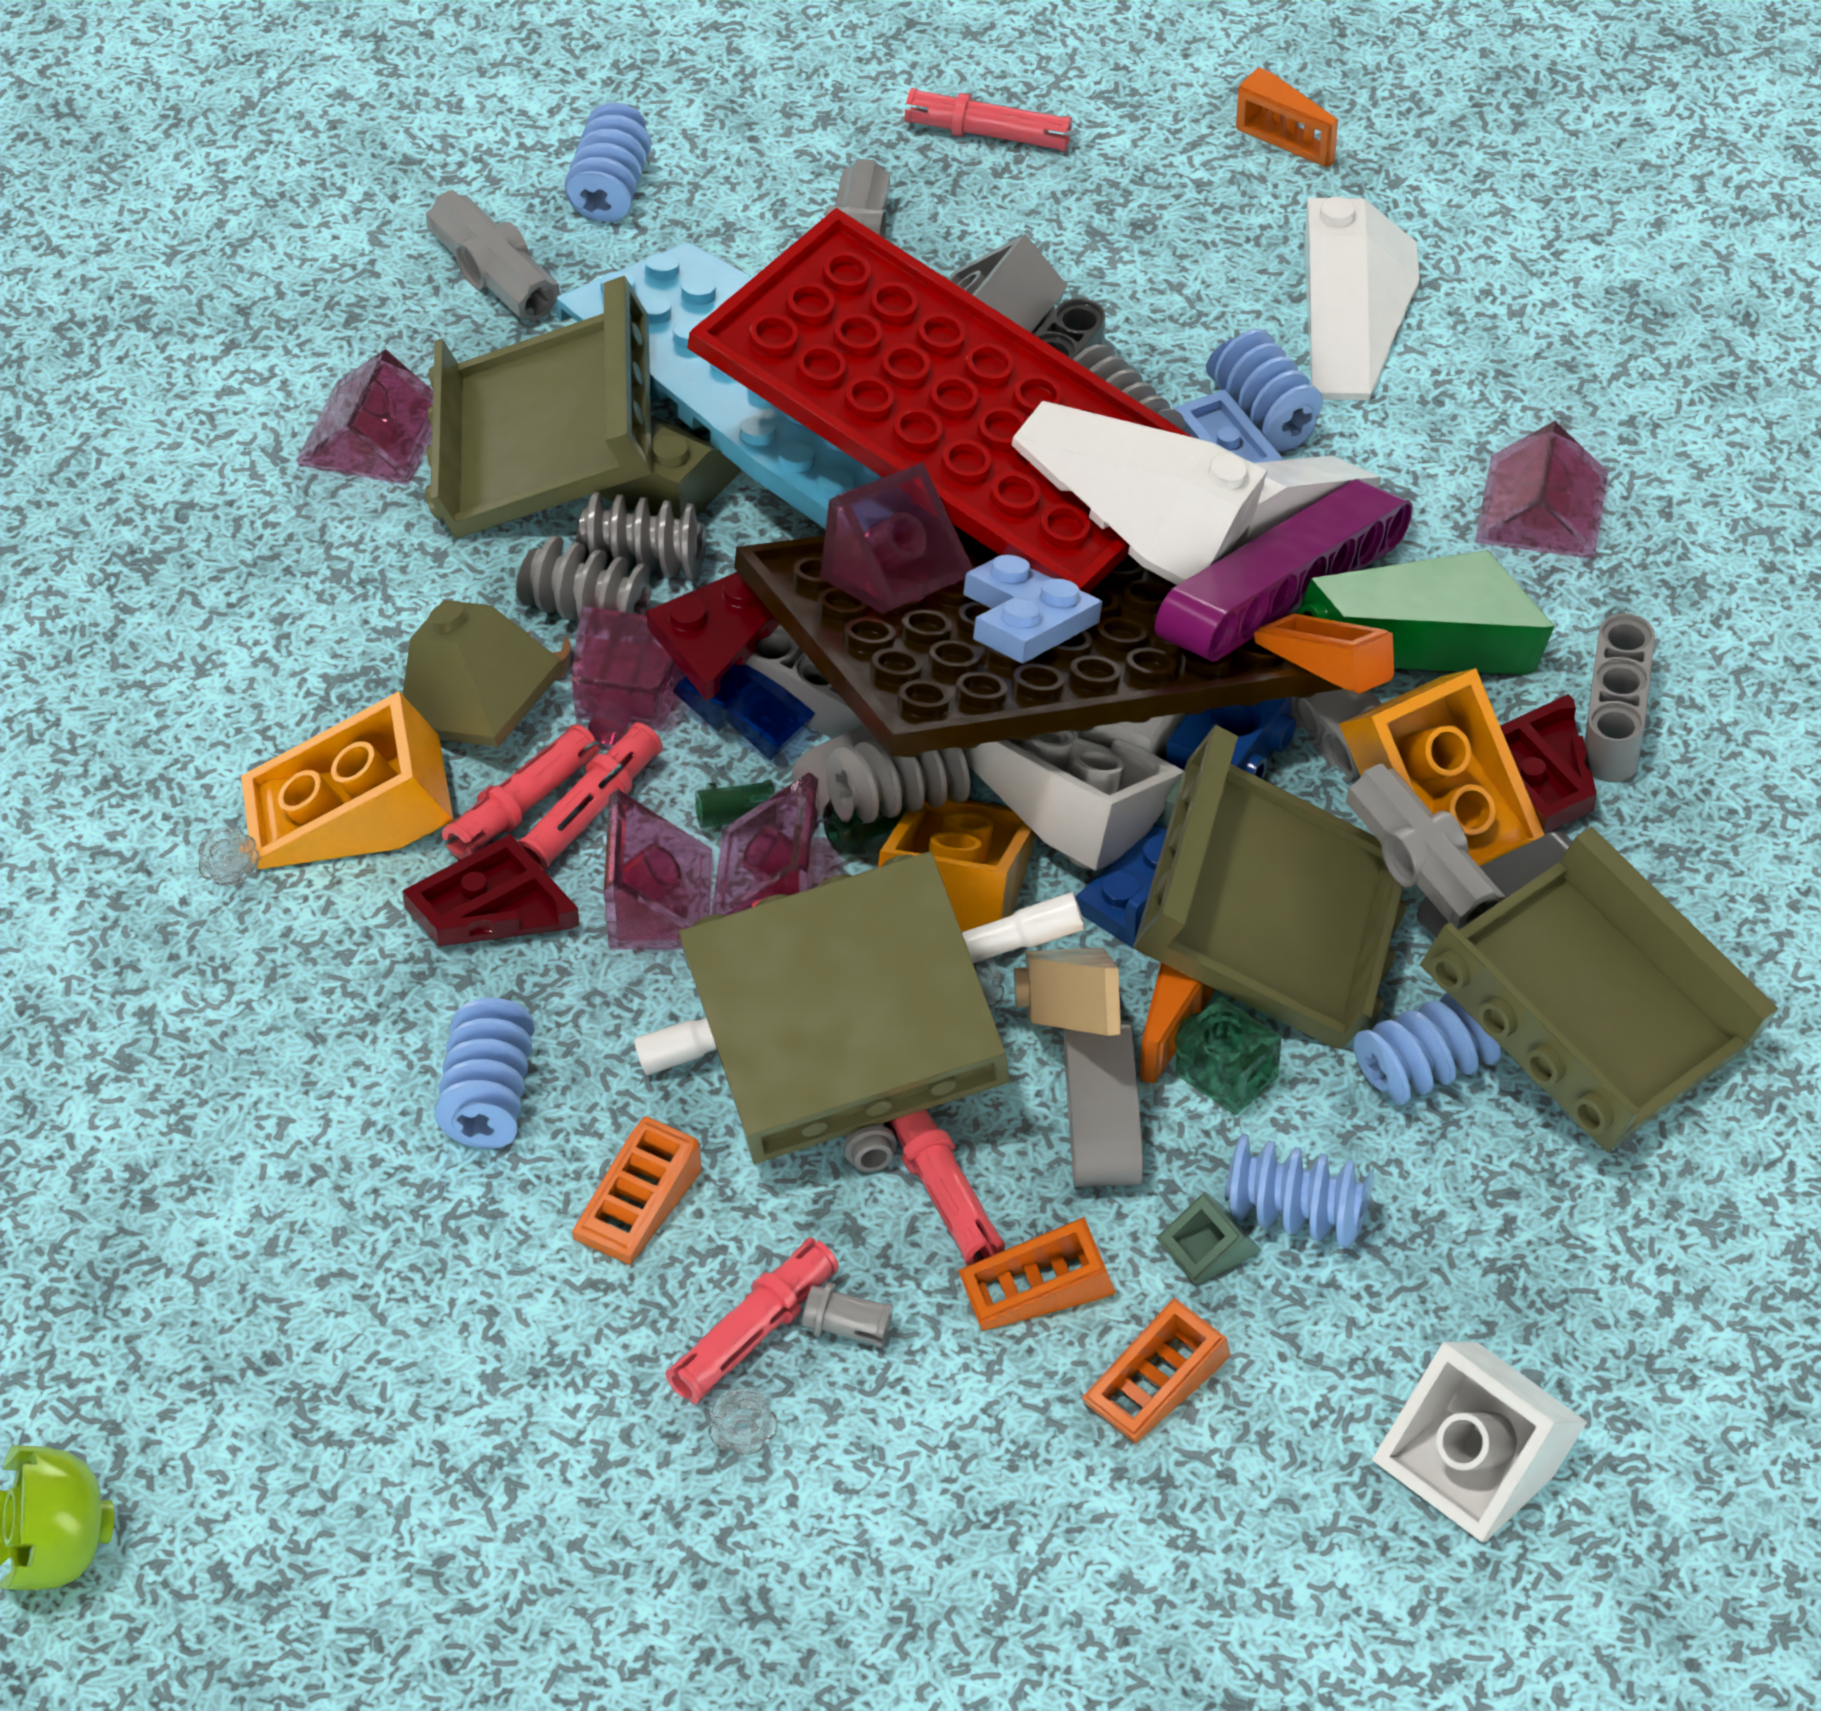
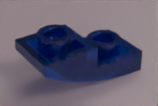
M734 663L720 679L721 691L714 698L707 701L686 676L673 689V692L717 732L729 723L770 761L809 726L816 714L781 685L746 664L741 667Z

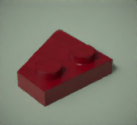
M738 572L646 611L648 630L706 701L714 698L721 691L720 679L734 663L742 667L755 653L757 643L769 637L780 625Z
M1569 694L1500 725L1544 834L1593 812L1595 809L1597 792L1592 772L1586 767L1587 751L1583 735H1578L1574 719L1576 706L1574 699Z
M511 834L402 890L404 908L438 946L568 930L579 925L578 907Z

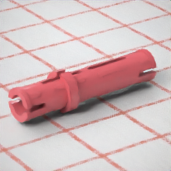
M911 88L907 97L906 104L926 107L928 110L917 107L905 109L904 119L906 123L951 129L953 136L964 137L967 132L1058 149L1061 152H1066L1070 140L1069 135L1048 131L1061 133L1071 131L1072 117L1069 116L1061 117L973 101L972 95L959 93L958 97H951Z
M634 723L627 730V733L606 754L595 755L585 767L586 774L525 837L518 841L544 871L551 866L554 859L587 828L613 799L621 800L631 791L633 787L632 780L654 757L662 752L663 744L659 736L649 726L643 723ZM620 764L621 769L600 789L598 786L600 782ZM580 805V811L559 831L558 825Z
M571 725L565 733L499 786L493 787V785H489L477 796V803L453 823L443 828V840H449L454 835L457 836L446 844L448 850L461 860L482 849L501 832L506 830L507 833H511L522 823V817L529 809L566 781L595 755L599 754L598 745L593 744L587 750H584L587 745L596 740L594 736L581 725Z
M922 1110L888 1121L903 1148L904 1155H902L901 1159L911 1174L918 1175L942 1220L958 1245L967 1266L979 1261L975 1255L976 1252H978L983 1260L1004 1251V1240L991 1223L952 1152V1150H955L954 1142L946 1131L938 1129L928 1110Z
M810 1237L779 1268L777 1267L772 1273H762L753 1281L751 1286L752 1292L701 1338L685 1356L683 1355L674 1365L666 1370V1379L672 1389L684 1399L689 1398L691 1404H698L713 1386L756 1348L773 1329H776L781 1323H791L800 1314V1305L807 1299L813 1285L819 1287L838 1271V1261L831 1250L821 1241L815 1242L814 1238Z

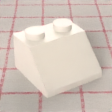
M1443 1342L1372 1458V1461L1479 1541L1486 1542L1554 1477L1587 1421L1478 1342Z

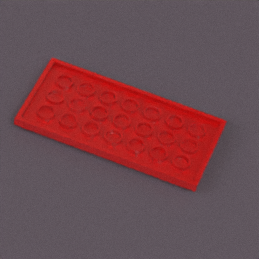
M838 208L832 210L689 332L687 349L999 555L1019 556L1029 562L1031 569L1054 579L1071 581L1078 586L1079 590L1087 594L1128 555L1130 545L1110 526L1102 530L1089 518L1091 509L1072 491H1060L1011 445L1013 436L1042 401L1192 437Z

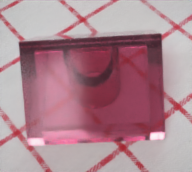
M385 348L336 382L297 457V464L299 466L409 485L432 438V428L428 419V407L433 405V390Z
M1556 421L1549 423L1491 455L1475 543L1595 559L1608 471Z
M923 462L839 494L829 500L820 578L882 614L965 580L966 573L973 570V566Z
M808 772L722 829L711 915L722 914L727 916L752 908L754 901L772 895L785 894L790 896L815 888L820 846L819 781L816 776Z
M619 789L609 795L604 900L609 950L683 949L678 931L692 927L695 922L710 915L712 849Z

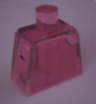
M582 606L572 670L575 716L578 719L590 720L588 725L589 732L596 741L607 745L616 744L625 735L627 727H631L636 722L643 723L655 731L660 729L690 680L648 630L647 616Z

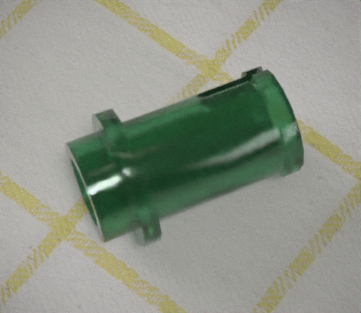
M765 780L761 783L718 788L716 783L712 782L707 783L706 789L696 790L695 810L700 828L711 827L713 832H721L722 825L766 819L768 821L776 820L777 801L770 800V795L775 794L772 781Z
M901 806L899 815L892 818H887L879 809L878 816L874 822L864 823L858 817L855 809L852 818L848 822L840 820L833 808L831 816L824 820L825 834L829 843L836 851L844 852L848 850L850 853H857L863 849L864 842L895 829L906 809L904 806Z

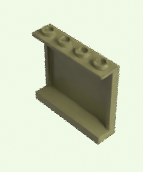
M625 275L603 283V314L460 363L456 361L443 339L434 342V366L429 368V379L433 389V405L428 407V419L432 428V444L428 445L426 449L428 463L431 468V484L426 486L425 495L433 516L438 520L443 518L456 539L593 494L594 491L599 492L652 474L649 316Z
M1215 725L1187 760L1133 949L1333 1048L1343 1049L1357 1032L1371 1030L1382 1010L1383 998L1377 996L1379 985L1387 975L1395 956V950L1389 947L1391 935L1398 928L1406 910V902L1400 899L1403 886L1396 882L1388 871L1382 855V844L1374 835L1231 764L1238 736Z
M1592 826L1575 837L1560 862L1459 930L1451 922L1444 925L1420 963V966L1607 1153L1749 1048L1779 1009Z
M932 851L916 856L910 854L899 855L887 860L881 867L853 876L848 874L836 875L824 880L818 887L790 896L785 894L772 895L761 900L755 907L727 916L722 914L709 915L695 922L692 927L678 931L688 969L691 971L742 1124L753 1164L845 1136L867 1126H876L1010 1083L1007 1057Z

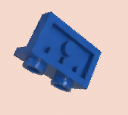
M1159 825L1155 826L1076 895V900L1083 917L1133 948L1167 832V830Z

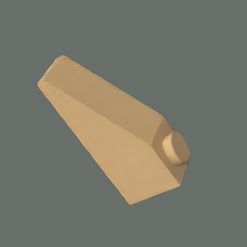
M1103 947L1025 951L1026 967L1014 968V995L1016 1007H1027L1028 1018L1032 1024L1106 1036L1121 1035L1118 966Z

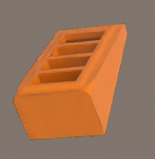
M1258 67L1239 85L1237 130L1324 167H1330L1335 162L1337 118L1278 76L1263 68ZM1299 122L1304 124V130L1299 127ZM1315 129L1321 131L1320 141L1314 138Z
M1293 613L1261 626L1258 630L1254 631L1256 644L1354 693H1363L1392 680L1394 676L1393 633L1388 632V630Z
M1163 963L1160 964L1141 1046L1139 1078H1142L1144 1082L1156 1083L1159 1076L1163 1073L1214 991V988Z
M643 1117L627 1138L573 1228V1239L631 1266L702 1172L698 1140L650 1117ZM639 1173L658 1181L657 1186L638 1178L637 1175ZM624 1195L645 1206L641 1209L620 1198ZM609 1215L631 1225L632 1228L627 1233L603 1220Z
M1085 1217L958 1270L982 1331L1093 1302L1116 1294ZM1079 1258L1082 1267L1070 1272L1066 1262ZM1053 1266L1057 1278L1044 1283L1039 1269ZM1026 1273L1031 1288L1019 1293L1012 1276ZM999 1280L1006 1299L993 1304L985 1283Z
M1173 1298L1082 1397L1083 1403L1136 1444L1215 1373L1231 1356L1227 1338L1176 1298ZM1178 1339L1191 1349L1193 1353L1188 1359H1185L1171 1348L1169 1344ZM1158 1355L1177 1371L1169 1378L1153 1366L1150 1361ZM1139 1372L1160 1390L1151 1397L1130 1379ZM1120 1390L1140 1405L1142 1409L1133 1417L1112 1401L1110 1397Z

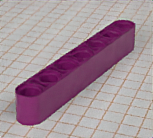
M1352 480L1175 586L1167 594L1159 608L1154 628L1156 636L1209 661L1214 662L1254 638V631L1258 630L1259 627L1286 617L1300 609L1311 578L1362 570L1392 551L1403 539L1409 527L1413 513L1412 503L1363 480Z

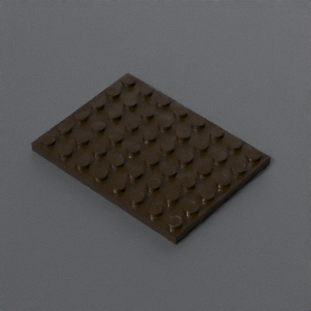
M948 520L736 547L734 569L890 757H916L923 752L955 747L970 749L978 747L981 743L1008 739L1030 740L1041 734L1068 730L1089 731L1095 726L1121 722L1143 723L1151 718L1181 713L1197 715L1204 713L1208 709L1235 705L1255 706L1262 701L1288 697L1309 698L1316 693L1342 690L1341 687L1256 644L1255 637L1214 662L1156 636L1154 629L1159 608L1167 594L1177 585L1142 567L1129 554L1088 593L1102 600L1099 623L1022 664L973 639L976 617L991 610V608L963 595L966 573L1000 555Z

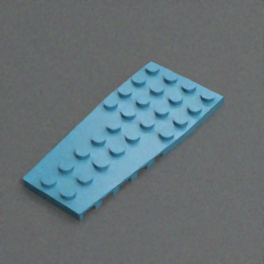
M685 242L661 253L652 254L646 259L621 270L606 273L602 278L557 296V318L563 321L572 317L577 322L604 313L603 283L625 275L649 316L650 395L658 401L669 396L678 404V418L692 429L702 425L707 427L711 431V445L721 450L723 455L755 481L830 533L841 534L946 520L687 349L689 332L753 278L750 275L698 246Z

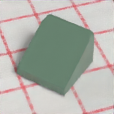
M1207 1192L1200 1195L1156 1237L1197 1286L1255 1256L1261 1251L1240 1224L1232 1218L1228 1210Z

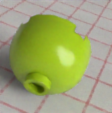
M11 1446L2 1470L16 1471L13 1488H10L9 1491L0 1490V1566L11 1557V1571L1 1580L0 1587L1 1589L8 1590L59 1588L78 1579L91 1565L98 1543L108 1544L111 1541L114 1527L112 1500H101L99 1482L85 1461L70 1452L42 1446Z

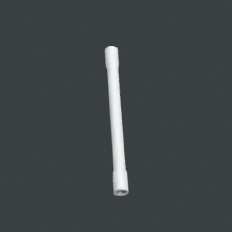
M1070 892L1019 909L1009 917L964 931L962 935L972 962L976 963L1021 947H1034L1085 930L1086 928L1075 894ZM706 1018L687 1020L634 1039L639 1061L647 1076L699 1059L707 1052L716 1049Z

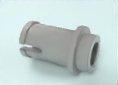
M884 1123L876 1126H867L846 1135L847 1139L843 1147L847 1161L855 1165L858 1170L862 1172H876L884 1169L891 1163L897 1142L894 1133L885 1127Z
M830 1282L826 1284L825 1288L813 1285L805 1304L802 1326L813 1328V1334L816 1337L821 1338L825 1331L883 1348L890 1329L894 1305L889 1303L882 1304L835 1291V1284Z

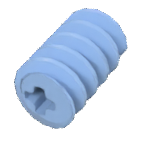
M607 103L599 105L591 111L565 179V194L570 204L581 215L605 222L619 221L627 215L636 193L637 185L641 179V172L646 164V158L651 150V138L646 131L645 119L638 109L621 103Z
M1261 329L1244 332L1238 337L1220 344L1213 351L1206 363L1207 375L1216 382L1220 390L1225 389L1276 451L1286 452L1302 445L1314 431L1316 417L1323 404L1322 393L1314 385H1310V380L1307 376L1298 371V366L1289 357H1286V352L1278 344L1274 343V339L1268 332Z
M1448 993L1444 994L1440 1001L1425 1002L1417 1011L1409 1010L1402 1012L1395 1021H1382L1377 1023L1372 1031H1359L1354 1037L1353 1050L1364 1076L1372 1086L1382 1092H1386L1397 1105H1404L1409 1102L1411 1098L1410 1085L1418 1094L1426 1095L1431 1093L1434 1087L1433 1076L1442 1085H1449L1456 1078L1455 1066L1464 1075H1471L1476 1073L1478 1069V1057L1486 1065H1494L1501 1058L1500 1045Z
M480 998L467 1002L456 1010L451 1020V1035L446 1045L447 1056L442 1066L443 1077L438 1088L439 1098L435 1104V1118L442 1131L456 1142L486 1149L502 1148L512 1143L518 1132L517 1118L521 1114L520 1099L525 1091L524 1077L528 1072L527 1057L531 1053V1036L535 1028L534 1019L529 1012L516 1002L502 998Z
M1242 1133L1235 1146L1225 1186V1202L1228 1199L1230 1200L1232 1218L1238 1221H1244L1256 1205L1258 1224L1265 1228H1270L1282 1212L1283 1226L1285 1232L1289 1234H1297L1306 1220L1309 1219L1310 1235L1312 1240L1323 1241L1335 1225L1338 1246L1349 1248L1359 1235L1366 1217L1373 1186L1374 1167L1363 1183L1356 1182L1354 1161L1350 1160L1346 1161L1336 1177L1331 1176L1328 1155L1322 1153L1310 1170L1303 1169L1302 1150L1299 1147H1294L1285 1162L1280 1163L1277 1162L1275 1141L1271 1140L1266 1142L1257 1157L1252 1156L1250 1153L1249 1135Z

